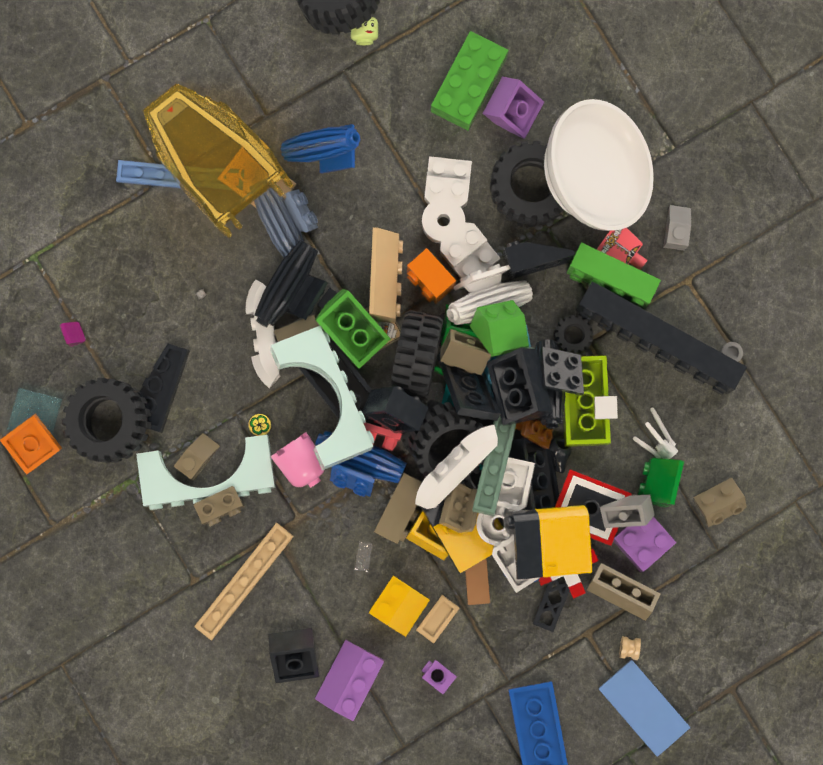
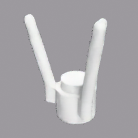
M652 407L650 410L666 439L663 440L650 423L646 422V427L659 442L655 447L657 451L637 437H633V440L656 458L671 459L678 452L675 447L676 443L671 439L659 415Z

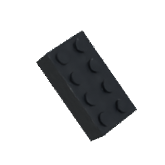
M330 337L329 347L338 356L339 363L337 365L340 371L343 370L346 374L348 390L353 391L357 400L355 406L358 411H363L372 389ZM297 367L339 419V400L332 385L319 373L307 368ZM364 415L365 421L368 422L370 418Z

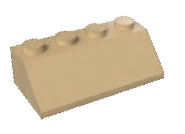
M373 228L369 315L376 322H396V317H400L401 304H396L397 296H401V283H397V274L402 275V262L398 261V253H403V241L399 240L398 233L380 228Z

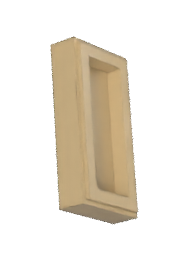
M441 595L416 631L432 643H435L460 608Z

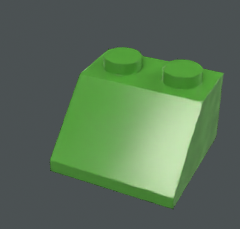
M513 300L477 307L470 327L492 357L510 353L521 347H529L525 316Z

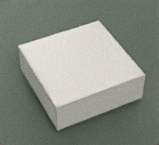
M617 396L594 397L595 419L618 418Z

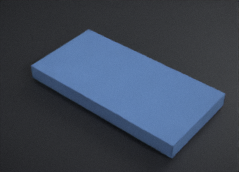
M633 660L627 662L598 688L657 757L690 729V726Z

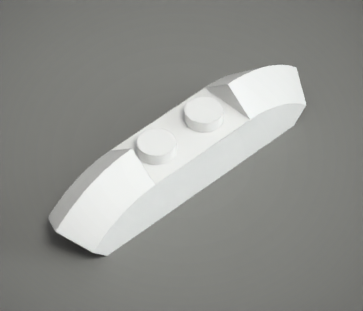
M258 280L254 281L249 290L246 300V314H255L263 291L266 288ZM254 316L251 318L252 331L256 330L257 339H253L255 352H259V355L251 357L252 363L261 381L270 388L281 376L280 370H278L270 352L271 345L276 343L275 327L268 325L266 328L256 322L257 317Z
M490 425L481 428L464 438L424 479L417 492L415 504L426 509L435 508L497 446L498 438L495 426Z

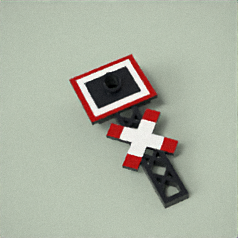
M569 469L555 508L585 506L588 502H594L597 505V509L594 513L589 514L590 538L611 546L618 527H604L600 507L631 496L632 493ZM593 548L591 549L592 564L598 561ZM578 574L541 577L539 579L541 586L547 583L548 585L533 620V625L554 632L569 591L573 599L586 593ZM564 576L566 582L559 584L557 579ZM559 590L561 600L551 605L548 598L549 593ZM549 610L553 615L551 625L539 621L541 614Z

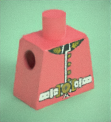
M627 228L609 231L597 248V250L628 265L630 263L639 270L647 262V259L637 253L643 245L642 242Z

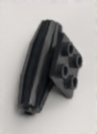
M299 240L281 261L264 289L254 316L257 317V323L267 328L268 325L274 326L285 312L304 320L312 313L315 304L323 295L328 282L309 275L318 253L315 248Z
M545 339L537 342L535 349H537L542 368L543 388L548 390L553 412L540 417V421L546 428L555 429L563 422L565 392L581 396L584 394L581 355L561 351L558 349L556 341Z

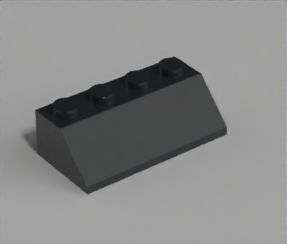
M527 438L513 440L509 458L535 463L527 507L522 510L555 508L559 497L554 456L551 454L550 449H544Z

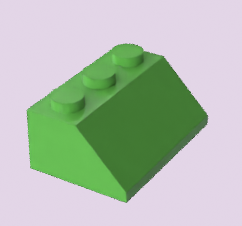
M345 289L338 292L324 306L315 319L358 369L391 340L355 297Z

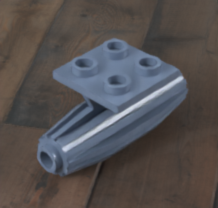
M268 180L250 188L257 212L273 244L283 258L286 257L299 240L304 242L301 231L307 233L318 228L316 224L318 219L313 211L310 212L307 206V197L303 192L300 193L299 189L285 193L286 198L284 200L273 183L268 186Z

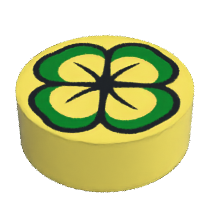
M257 414L250 419L249 429L256 436L266 435L271 429V422L267 416Z

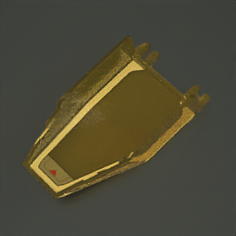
M175 84L143 109L158 159L185 194L226 237L230 238L232 234L224 224L231 220L233 225L240 230L242 225L235 216L269 188H272L278 196L281 197L283 195L282 189L276 185L279 180L282 179L284 184L290 189L294 186L272 150L226 103L221 101L218 103L213 101L211 97L206 95L203 97L198 95L196 91Z

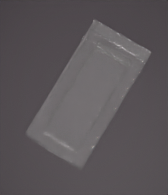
M359 542L355 570L369 571L373 544Z

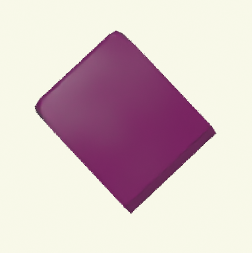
M79 322L60 324L67 345L73 347L86 341Z

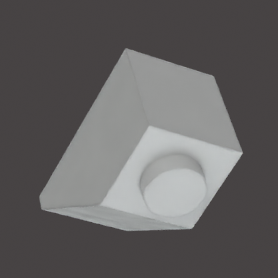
M669 205L663 248L685 251L689 246L691 208Z
M650 494L628 496L600 507L605 528L645 526L655 515Z

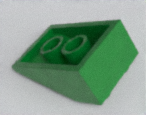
M650 458L649 462L644 463L642 474L645 475L644 483H640L637 495L650 494L652 505L664 508L674 505L684 461Z

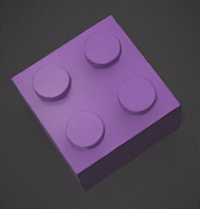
M654 517L645 526L624 527L615 535L613 540L640 572H644L676 544L675 540Z

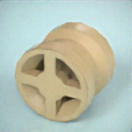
M622 636L620 658L631 657L633 660H638L641 639L635 638L630 640L628 637Z

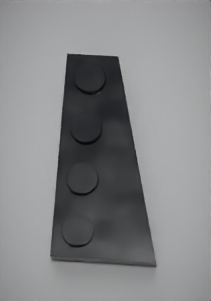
M167 344L153 366V371L142 384L143 387L139 392L141 393L140 397L145 398L148 403L145 408L149 409L151 416L147 417V422H151L150 430L163 433L190 353L188 349Z

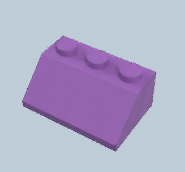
M345 640L315 700L334 712L354 721L384 663V659Z

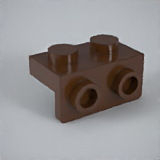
M538 419L516 424V429L521 431L523 437L544 449H549L553 429L546 428Z

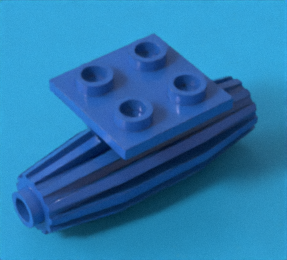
M353 124L304 132L284 141L281 144V155L287 162H314L320 160V173L322 174L355 168V149L359 146L360 135L354 129Z
M325 431L324 434L319 433L315 446L328 439L333 432ZM373 445L371 451L339 463V465L332 466L330 481L339 488L347 487L359 496L364 497L367 495L370 497L375 481L373 478L399 483L407 463L386 450Z

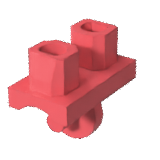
M364 423L366 431L372 433L374 442L377 435L385 437L382 445L383 449L393 451L397 442L401 440V433H394L384 426L379 427Z

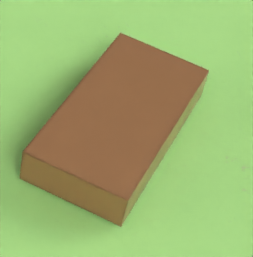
M484 559L465 570L468 605L490 603L487 559Z

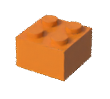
M427 248L407 265L408 280L415 287L419 285L423 291L421 294L428 302L433 301L437 304L454 289L456 284L455 278Z

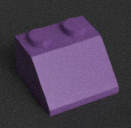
M502 77L483 114L494 124L525 139L544 101L520 80Z

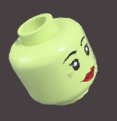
M372 17L367 23L364 22L359 29H352L351 39L356 41L357 45H372L373 41L378 38V20Z

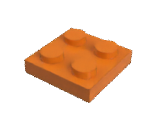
M36 413L0 439L1 443L26 475L62 449Z

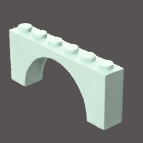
M321 326L272 344L270 352L278 370L287 367H302L313 370L322 375L332 385L337 394L340 405L338 425L332 435L321 444L315 446L313 450L321 469L325 470L371 451L374 438L370 431H366L363 424L366 421L362 411H358L355 406L357 402L352 390H348L346 374L343 370L340 371L337 365L339 363L338 356L329 347L330 338L325 331H322Z
M260 435L245 438V454L237 471L223 483L208 488L190 487L175 479L166 468L160 451L138 453L137 462L143 506L149 507L150 510L162 509L163 504L171 503V507L185 505L184 501L193 500V504L231 486L235 487L239 497L250 496L249 492L258 491V494L271 493V488H276L269 436Z

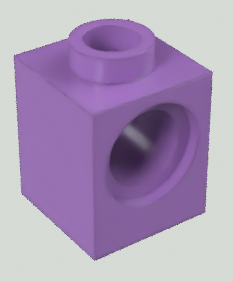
M436 659L433 663L429 660L421 670L424 673L422 678L442 694L445 693L457 677ZM440 669L443 671L444 677L441 681L436 682L432 680L431 673L433 670Z

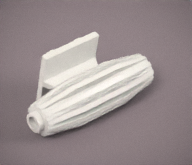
M500 264L487 268L488 270L474 271L469 276L461 278V283L454 286L455 291L466 288L470 294L451 303L448 306L447 317L455 325L467 324L472 322L477 307L513 300L520 307L533 298L530 284L527 281L501 283V275L510 269L509 265L500 267Z

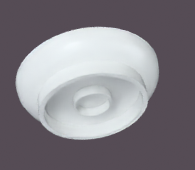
M602 100L580 101L560 115L551 131L544 158L546 181L553 197L566 212L594 229L611 231L631 226L645 212L653 190V165L642 133L626 113L613 104Z

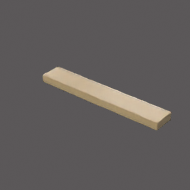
M276 523L194 627L210 640H213L294 536Z

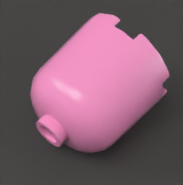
M307 432L271 456L293 486L303 487L309 485L311 488L321 481L319 476L324 470L319 465L313 451L315 445Z

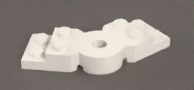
M429 156L424 198L428 206L425 208L422 216V228L426 237L432 242L441 243L440 254L460 279L469 276L470 273L477 270H488L487 268L496 264L501 258L489 245L487 239L476 225L465 222V215L462 210L468 201L472 161ZM445 217L450 223L447 226H440L437 221L439 218Z
M508 457L495 516L479 513L476 526L480 537L486 543L494 545L492 556L517 593L539 578L517 580L514 534H510L505 527L502 530H497L494 527V520L498 517L504 519L509 511H520L527 507L535 463Z

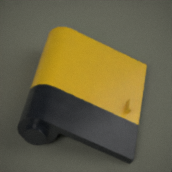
M473 474L470 475L471 479L466 481L464 478L460 483L470 489L478 488V483ZM445 497L435 508L426 509L421 507L460 574L491 556L494 545L486 543L480 537L476 525L472 532L458 533L440 524L439 521ZM496 518L494 520V527L497 530L504 529L499 519Z
M584 505L509 511L507 516L504 517L505 529L510 534H514L517 580L592 573L589 514Z

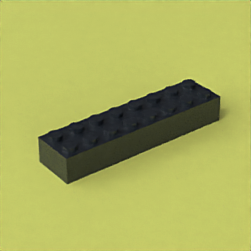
M593 281L576 309L579 312L578 316H582L583 319L588 321L592 319L598 323L597 326L607 332L611 330L617 333L616 337L624 342L630 340L636 344L635 347L645 353L649 351L655 354L654 358L658 361L673 364V368L683 374L687 372L693 375L692 379L703 385L707 383L713 386L712 390L720 395L724 393L729 394L734 391L747 369V366Z

